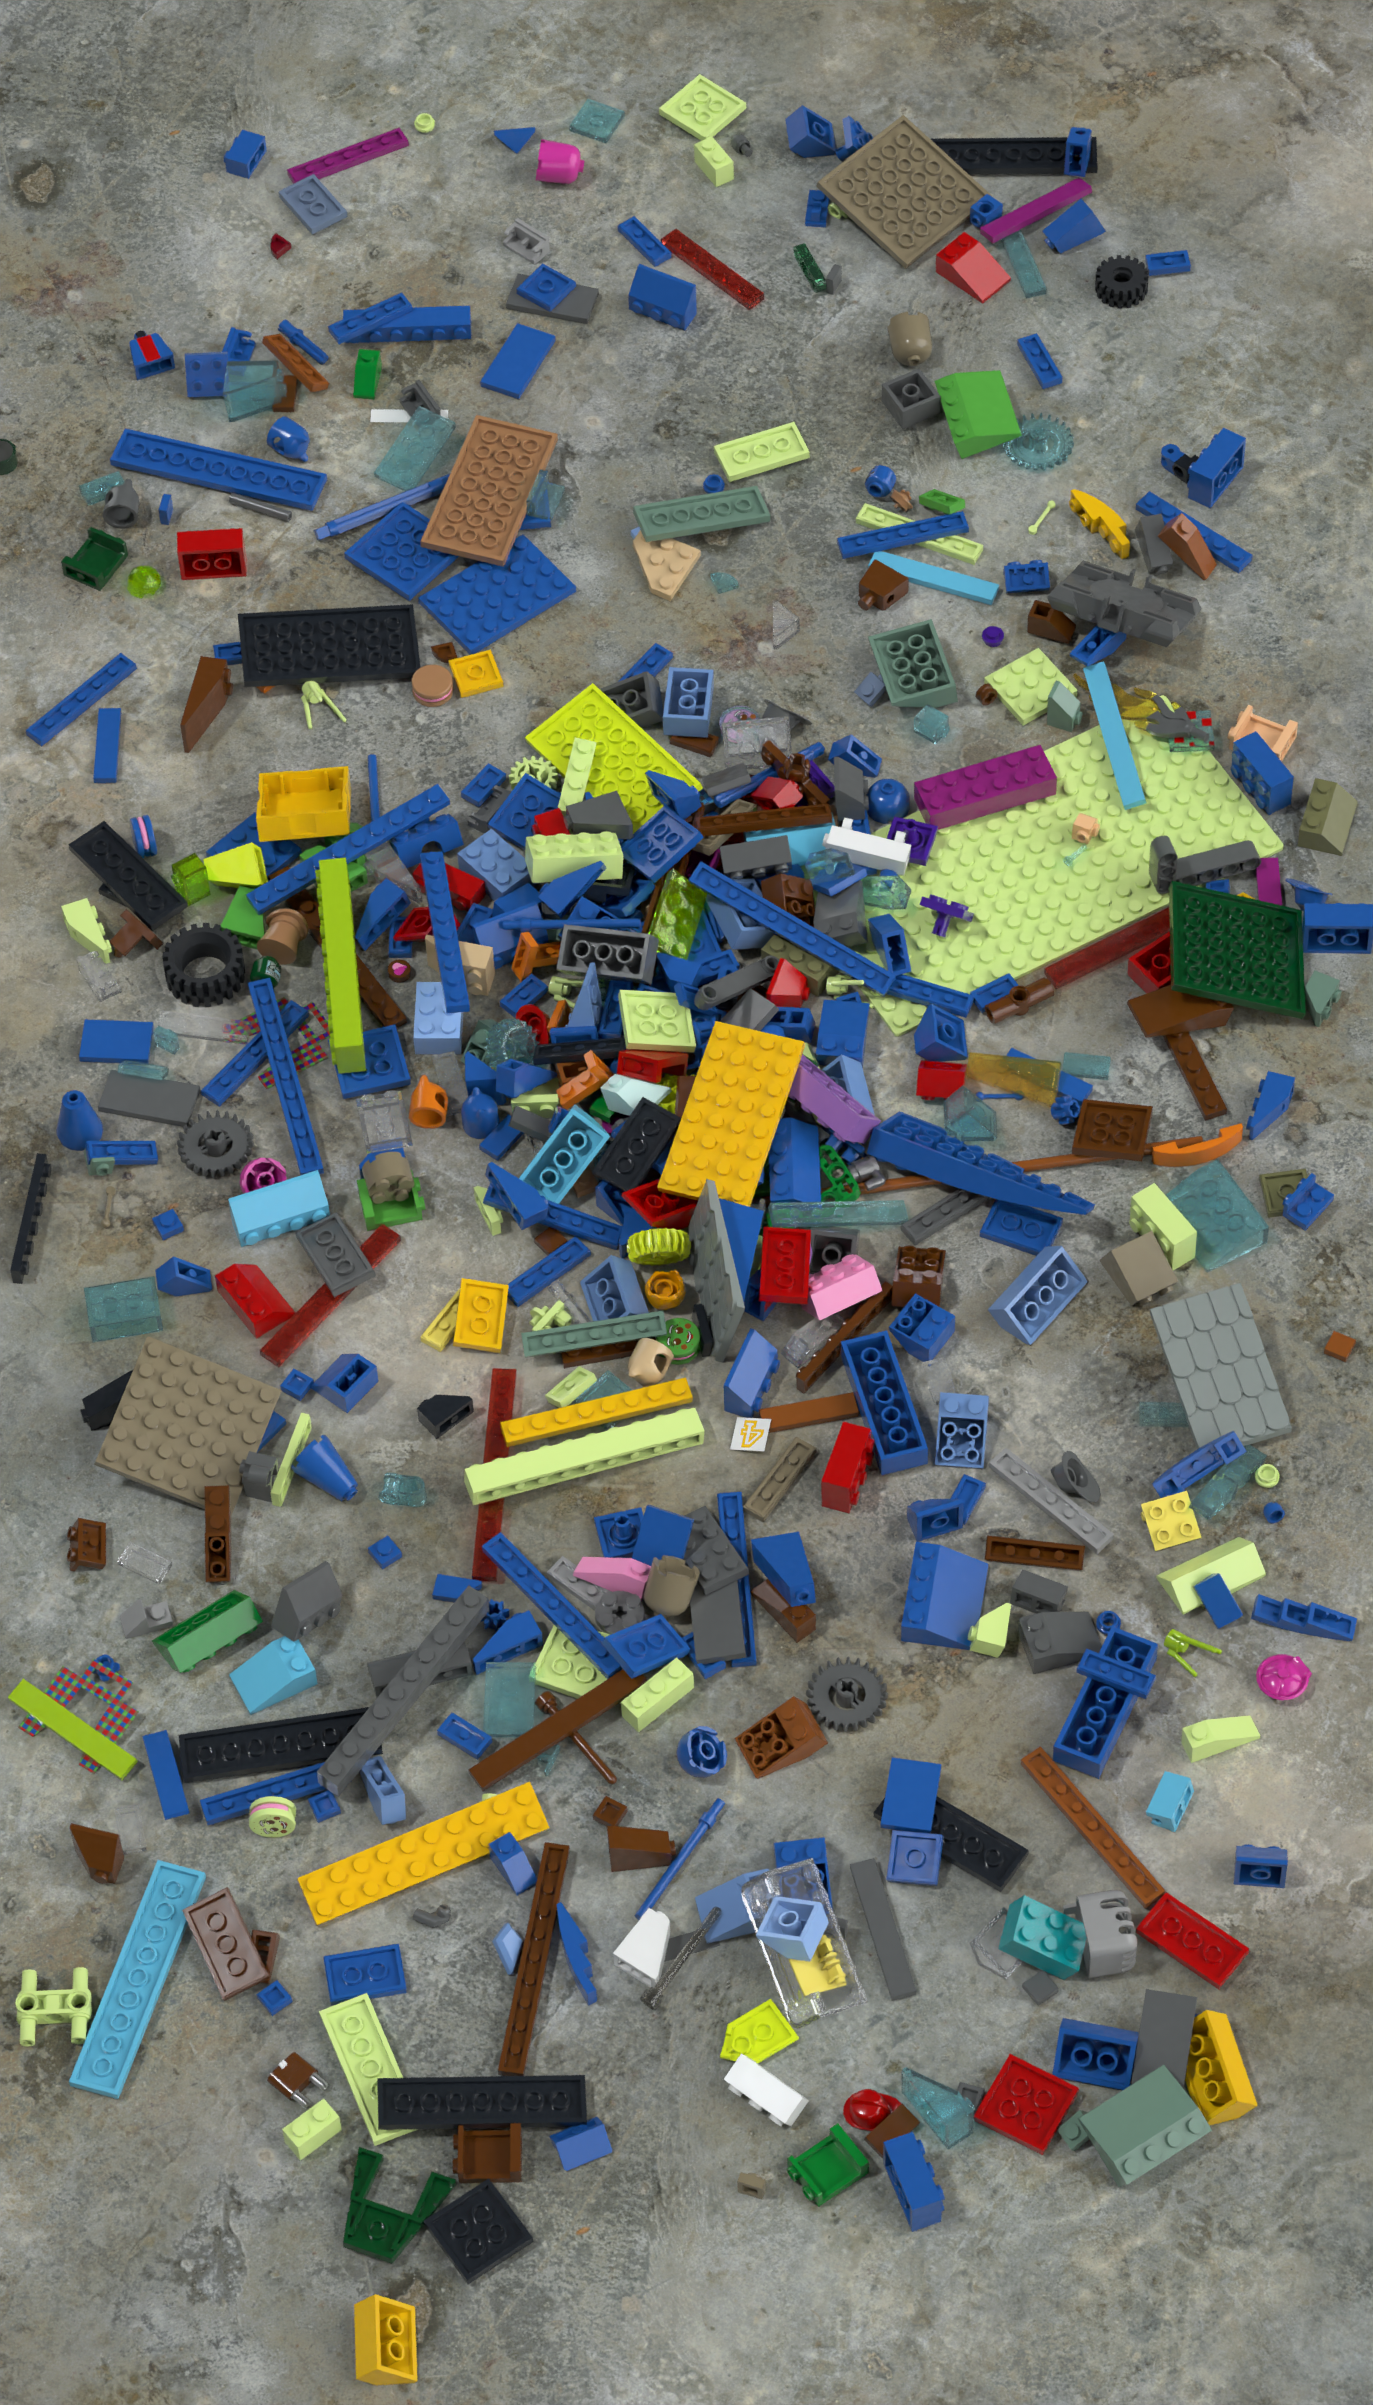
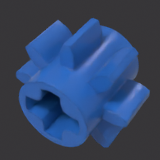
M1071 1095L1056 1097V1102L1051 1106L1052 1117L1055 1120H1059L1060 1125L1075 1122V1117L1080 1113L1078 1102L1072 1100Z
M490 1599L489 1612L481 1620L484 1621V1629L490 1628L497 1631L507 1621L509 1609H504L503 1601L497 1602Z

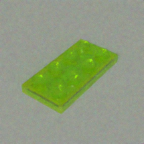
M674 869L667 873L649 934L659 939L657 952L687 960L707 893L690 884L689 879Z

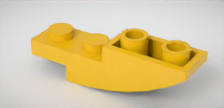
M1076 489L1071 490L1069 506L1074 513L1078 514L1082 525L1087 527L1092 534L1099 531L1101 537L1106 538L1109 542L1111 550L1117 553L1121 559L1129 557L1130 542L1126 538V523L1122 518L1097 498Z

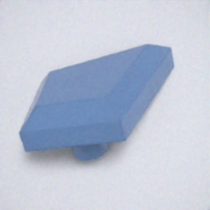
M506 1923L492 1942L507 1974L512 1975L514 1974L524 1941L511 1925Z

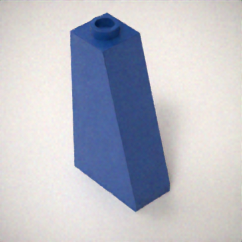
M799 1532L751 1539L754 1563L791 1607L816 1603L814 1582Z

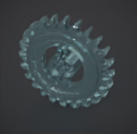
M1031 413L1029 421L1025 415L1022 417V423L1017 419L1022 436L1005 442L1003 445L1006 455L1011 457L1012 462H1018V466L1022 467L1025 465V469L1028 470L1033 467L1034 471L1041 468L1044 471L1046 467L1053 469L1054 464L1059 466L1062 464V461H1066L1068 455L1072 453L1074 442L1070 427L1065 430L1066 423L1063 422L1062 425H1059L1058 417L1054 422H1051V414L1048 415L1046 420H1043L1042 413H1040L1038 419H1035L1034 414ZM1029 436V447L1025 449L1022 443ZM1051 438L1054 445L1052 449L1046 452L1048 449V439Z

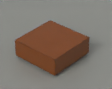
M1333 1331L1324 1348V1354L1346 1362L1356 1344V1339Z

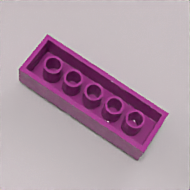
M1037 745L914 782V800L925 823L936 825L938 830L1056 795L1057 777L1041 745Z

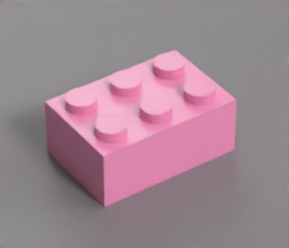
M852 1254L843 1257L839 1263L826 1265L821 1268V1271L809 1274L807 1304H801L802 1309L820 1321L881 1292L882 1288L874 1265L858 1255Z

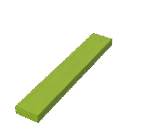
M24 1678L8 1696L9 1701L121 1781L138 1762L132 1755Z

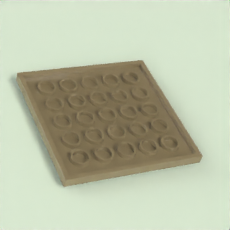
M904 115L818 181L816 186L905 269L969 219L970 207L986 194L992 196Z
M147 1336L94 1465L205 1509L204 1486L229 1485L230 1511L232 1516L244 1486L242 1484L243 1474L239 1473L240 1464L243 1459L246 1460L249 1451L257 1453L282 1390Z

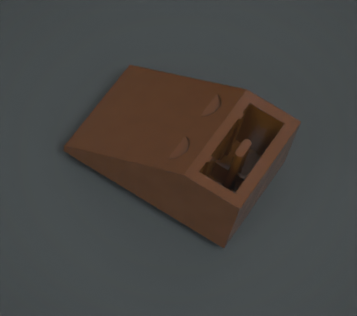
M778 874L761 881L764 899L814 927L815 906L812 880Z
M911 1245L898 1247L893 1278L892 1306L905 1307L914 1294H917L940 1307L946 1250H940L936 1247L928 1249L916 1248Z

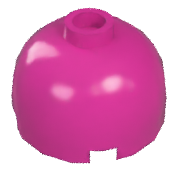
M260 1157L244 1166L240 1174L239 1184L243 1194L285 1181L287 1173L278 1161L272 1158Z

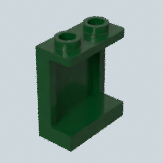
M89 527L87 530L88 539L73 558L65 556L61 561L63 575L101 591L128 557L127 545L119 537H114L100 529L97 530Z

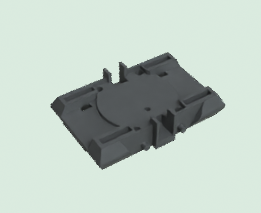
M1084 560L1054 588L1047 598L1052 609L1096 623L1098 627L1115 633L1120 631L1164 647H1168L1193 622V619L1202 609L1196 598L1152 584L1153 575H1149L1146 578L1144 588L1139 589L1132 586L1136 572L1135 569L1130 572V575H1126Z

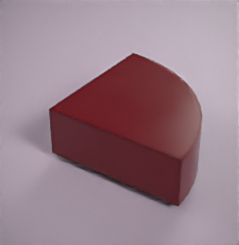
M277 233L271 238L270 248L273 257L279 259L291 249V243Z

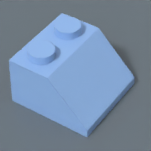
M775 1896L756 1936L788 1959L810 1962L829 1922L821 1902Z

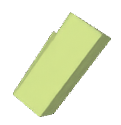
M1238 1537L1157 1575L1156 1578L1184 1615L1199 1606H1202L1203 1609L1205 1608L1193 1586L1209 1575L1219 1573L1232 1594L1266 1576V1572L1254 1543Z

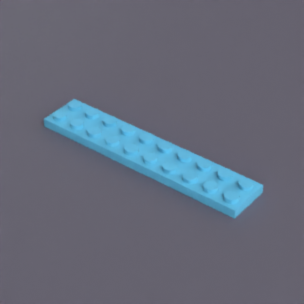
M157 1860L70 2077V2086L119 2099L188 1925L182 1910L197 1902L206 1879L205 1872Z

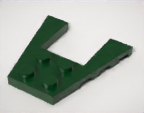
M359 2147L343 2247L393 2264L424 2226V2220L433 2215L455 2188L456 2179L431 2172L411 2215L366 2199L384 2157L382 2154Z

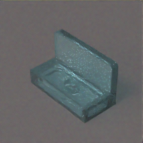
M539 470L526 504L528 516L551 521L562 499L565 487L549 483L548 471Z

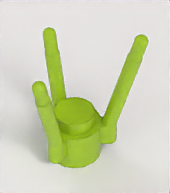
M1175 1629L1168 1633L1164 1641V1646L1169 1648L1167 1654L1175 1658L1194 1677L1197 1676V1672L1178 1654L1179 1652L1184 1653L1189 1644L1212 1653H1222L1221 1649L1192 1639Z

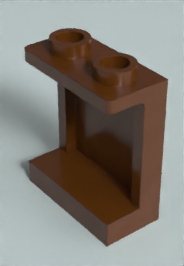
M510 2123V2130L465 2131L464 2125H458V2134H453V2150H458V2158H453V2174H458L459 2183H482L488 2178L492 2183L522 2182L521 2123Z

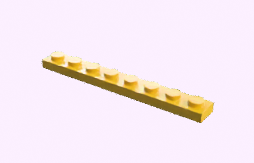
M685 1377L500 1422V1427L506 1446L511 1447L693 1402V1396Z

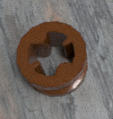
M987 683L977 690L975 697L982 705L987 706L997 698L998 692L996 689H993L991 684Z

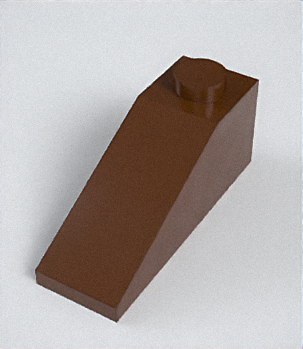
M768 1579L750 1591V1594L796 1643L816 1630V1614L806 1604L791 1607Z

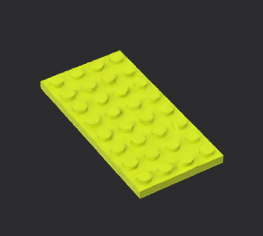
M593 683L525 737L526 742L546 761L550 760L551 766H555L556 771L564 778L575 737L597 742L585 792H590L593 797L617 791L632 821L633 834L663 807L651 793L645 774L648 770L682 780L689 787L693 785L698 791L703 789L701 783Z

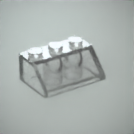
M789 716L722 723L725 769L744 763L746 769L771 767V765L765 764L761 756L762 745L768 740L787 758L790 757L792 746Z

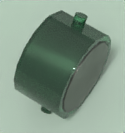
M0 439V475L13 472L18 464L16 445L7 439Z

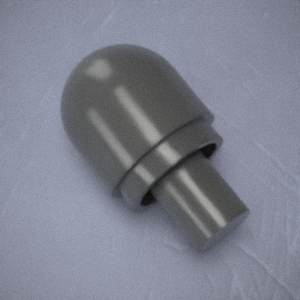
M735 134L730 141L731 147L738 154H744L746 157L751 156L750 142L744 135Z

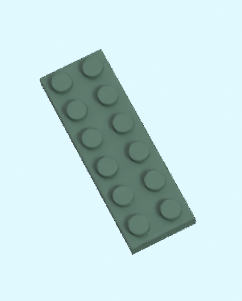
M757 486L633 506V514L646 542L770 522L771 516Z

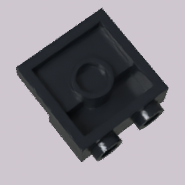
M623 865L622 879L596 880L583 894V897L591 902L598 903L606 902L608 894L616 897L629 896L635 868Z

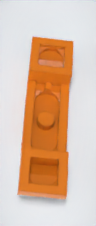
M1242 1123L1219 1129V1138L1178 1149L1174 1141L1153 1147L1152 1162L1160 1166L1184 1167L1214 1160L1232 1150L1242 1141Z

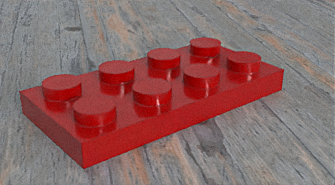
M763 1227L759 1301L807 1304L811 1230Z
M1167 1892L1136 1927L1138 1935L1217 1989L1221 1988L1249 1953L1247 1946Z

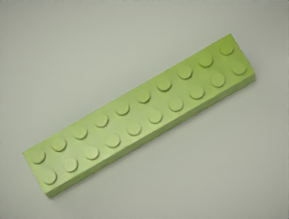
M346 858L319 860V870H315L318 886V910L321 923V946L324 958L323 970L325 992L327 995L326 1006L332 1064L337 1065L338 1074L366 1071Z

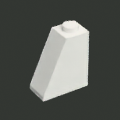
M648 1908L613 1953L615 1966L655 1991L659 1987L670 1937V1921L668 1917L660 1911L655 1912Z

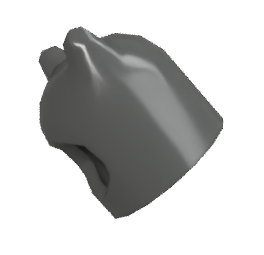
M126 479L122 485L112 487L106 494L103 518L112 527L120 529L129 528L137 522L140 500L132 487L130 479Z

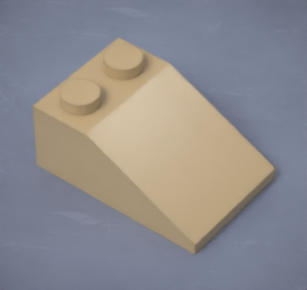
M426 935L425 943L428 966L439 973L434 938L431 935ZM458 941L467 992L474 995L488 996L495 976L493 947Z

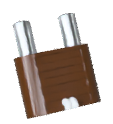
M296 2052L291 2053L285 2060H282L267 2079L290 2101L294 2099L304 2108H307V2105L309 2106L310 2101L301 2092L311 2082L321 2090H325L328 2087V2083L317 2075L318 2070Z

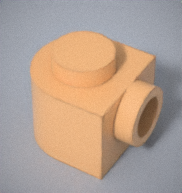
M1079 813L1073 824L1071 839L1089 844L1091 838L1096 837L1099 832L1100 824H1097L1098 819Z

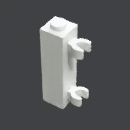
M844 817L842 827L832 825L830 833H825L822 846L826 847V857L878 870L889 869L898 875L904 876L911 850V845L905 843V832L897 831L895 839L890 840L853 831V819Z

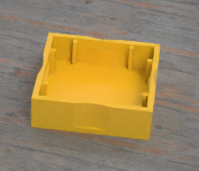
M348 766L318 768L306 771L259 773V800L256 813L259 842L350 835L351 783Z

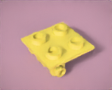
M1187 1491L1141 1504L1143 1511L1141 1512V1518L1143 1522L1146 1521L1155 1551L1202 1538Z
M826 1935L822 1936L810 1962L788 1959L804 1997L847 1985L845 1980L846 1974L841 1969L840 1960L835 1958L837 1953L833 1952L830 1943L831 1939L827 1938Z

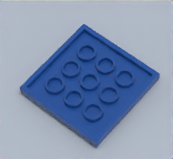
M403 501L344 553L346 560L408 601L415 597L459 556L421 547L420 541L430 519Z

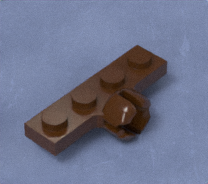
M770 740L762 745L761 756L765 764L771 765L777 771L780 778L793 780L799 786V792L803 795L808 805L829 804L830 799L809 779L808 775L811 765L808 759L805 760L803 754L793 753L790 755V758H787Z

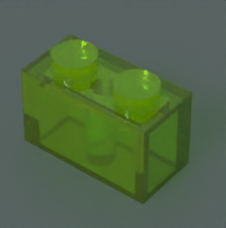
M196 853L171 865L173 872L171 879L175 885L174 889L187 901L188 907L211 895L207 868Z

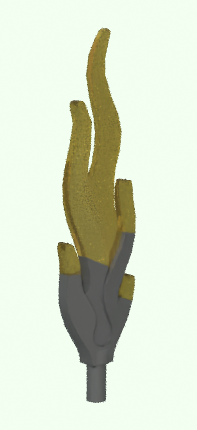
M1074 674L1073 677L1076 683L1084 690L1089 691L1087 681ZM1111 683L1115 699L1120 703L1117 705L1121 719L1135 721L1134 725L1136 728L1163 738H1190L1193 736L1204 742L1209 739V734L1197 729L1195 724L1189 719L1186 711L1178 703L1171 702L1172 709L1174 710L1172 712L1164 700L1156 693L1135 687V694L1144 698L1139 699L1126 693L1116 684Z

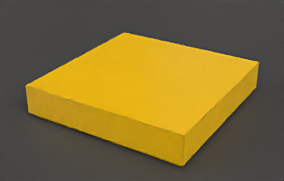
M491 649L448 661L461 698L504 687Z

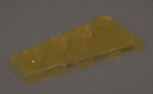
M970 1052L966 1075L971 1079L993 1087L997 1086L1005 1089L1007 1092L1027 1097L1029 1100L1038 1101L1051 1107L1056 1102L1055 1098L1057 1097L1062 1064L1058 1061Z

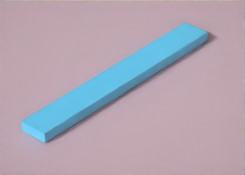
M1105 662L1083 668L1124 809L1128 810L1146 804Z

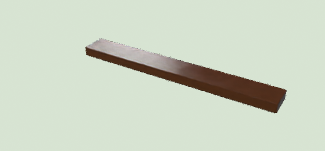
M624 1669L468 1769L469 1774L480 1789L485 1791L622 1702L647 1682V1679L643 1674L631 1679Z

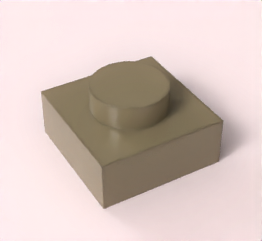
M740 2172L737 2181L738 2192L763 2200L766 2192V2180L755 2173L745 2174Z

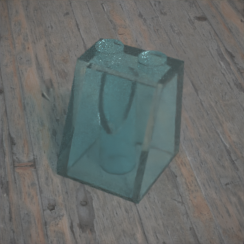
M278 360L227 361L223 396L229 422H235L270 410L272 405L281 403L282 396L287 394L286 384L282 383L284 373L283 369L279 368Z

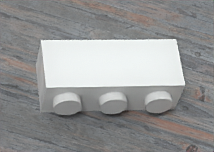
M742 2053L724 2078L730 2084L729 2090L740 2097L742 2094H745L750 2098L748 2103L760 2112L763 2108L770 2112L771 2115L768 2118L779 2126H782L783 2123L792 2126L809 2101Z

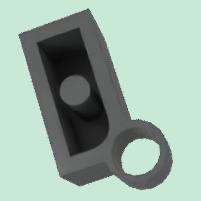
M249 1451L246 1460H242L239 1473L243 1474L242 1484L244 1485L247 1497L272 1502L270 1492L279 1472L276 1457Z

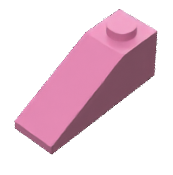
M582 1557L573 1572V1576L612 1592L626 1591L636 1594L642 1601L651 1566L632 1558Z

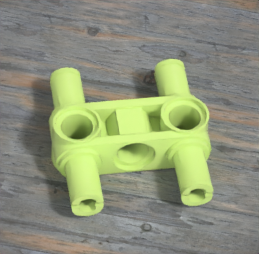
M78 1967L73 1969V1988L68 1990L37 1991V1972L29 1969L22 1971L21 1991L15 2002L17 2021L20 2024V2045L25 2047L35 2045L36 2024L72 2023L71 2042L73 2044H84L87 2035V2023L91 2019L93 2012L91 1992L88 1989V1970L86 1968ZM77 2004H85L81 2008H75ZM26 2006H34L30 2010H23Z

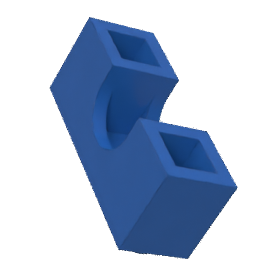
M443 814L437 816L433 821L420 823L415 828L389 840L395 863L402 870L419 864L422 848L430 841H435V845L443 853L464 845L458 822L450 814Z

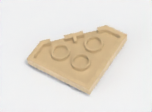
M641 530L633 540V549L639 558V564L648 581L650 592L671 601L700 558L701 550L672 538L646 542Z

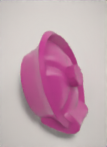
M1277 1654L1266 1658L1259 1665L1256 1679L1258 1686L1267 1696L1277 1700H1290L1300 1696L1305 1691L1312 1673L1299 1656L1293 1657L1286 1654Z

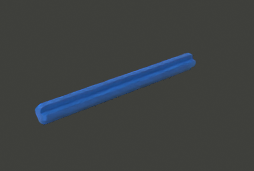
M817 742L798 753L803 754L805 760L811 761L823 755L825 748L821 742ZM772 766L750 777L751 783L716 795L714 803L718 808L726 806L756 790L768 776L779 778L777 771Z

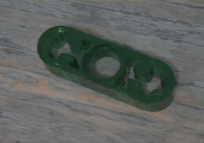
M802 243L794 246L795 259L813 291L818 293L826 290L827 285L824 275L806 244Z

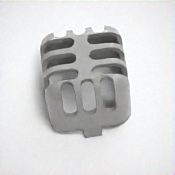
M1108 1890L1076 1896V1903L1063 1905V1914H1075V1919L1084 1923L1087 1940L1083 1952V1960L1088 1978L1125 1973L1134 1967L1136 1963L1137 1937L1134 1935L1135 1928L1131 1921L1128 1899L1120 1890ZM1120 1927H1125L1123 1933L1119 1932Z

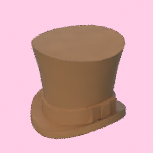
M279 909L267 916L266 924L268 929L258 941L257 949L262 956H271L279 964L286 965L296 960L298 943L306 938L308 925L305 918L299 912L292 909Z

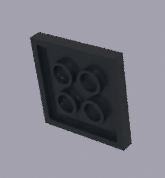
M489 2178L424 2220V2226L467 2284H470L533 2242L531 2234Z

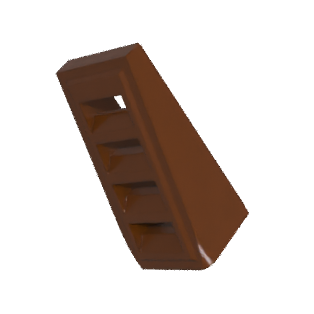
M252 1929L251 1937L257 1950L268 1952V1956L260 1955L262 1961H267L265 1968L270 1976L269 1979L261 1983L269 1984L280 1935L275 1932ZM259 1941L270 1942V1946L259 1945Z

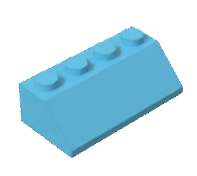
M833 814L832 823L743 832L744 842L787 835L792 865L799 864V866L838 860L826 857V847L822 846L825 833L829 834L832 825L836 826Z
M574 1104L520 1175L519 1179L537 1189L540 1196L543 1195L546 1200L559 1204L609 1139L610 1135L594 1118Z
M318 1170L228 1199L232 1225L241 1247L253 1245L258 1241L270 1237L274 1238L292 1230H299L304 1226L316 1223L330 1216L328 1201Z

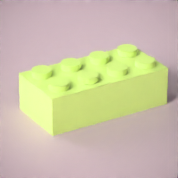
M605 831L598 834H589L582 832L576 835L560 833L554 836L538 834L526 837L525 862L532 883L552 882L554 879L598 861H602L605 864L606 870L597 880L622 879L623 852L616 833Z

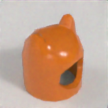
M423 1075L411 1095L409 1119L414 1125L421 1128L433 1129L441 1127L446 1122L447 1093L441 1086L430 1082L428 1077Z

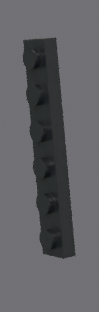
M37 1153L11 1264L12 1281L17 1284H22L24 1275L29 1273L28 1257L29 1255L32 1256L34 1250L32 1239L33 1236H37V1218L42 1215L43 1210L41 1200L47 1194V1183L45 1182L46 1178L51 1176L52 1167L51 1164H48L46 1154Z

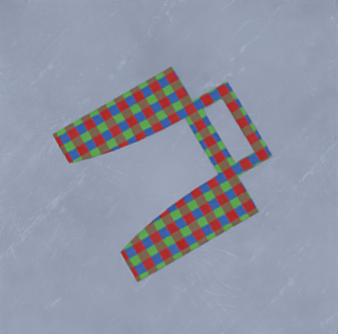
M93 1659L82 1676L62 1666L43 1692L65 1707L82 1687L110 1704L95 1730L115 1744L139 1712L121 1701L133 1682ZM95 1669L123 1685L117 1695L89 1679ZM27 1714L18 1728L34 1737L46 1726ZM84 1753L82 1754L79 1765L95 1774L100 1765Z

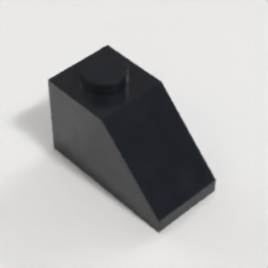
M434 1395L430 1399L424 1400L417 1408L418 1420L438 1439L474 1412L473 1399L470 1396Z

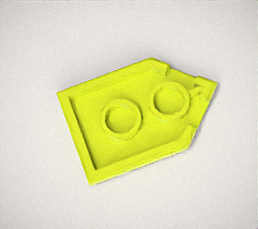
M769 1999L727 2025L720 2059L736 2061L742 2053L759 2064L799 2040V2037L772 1999Z

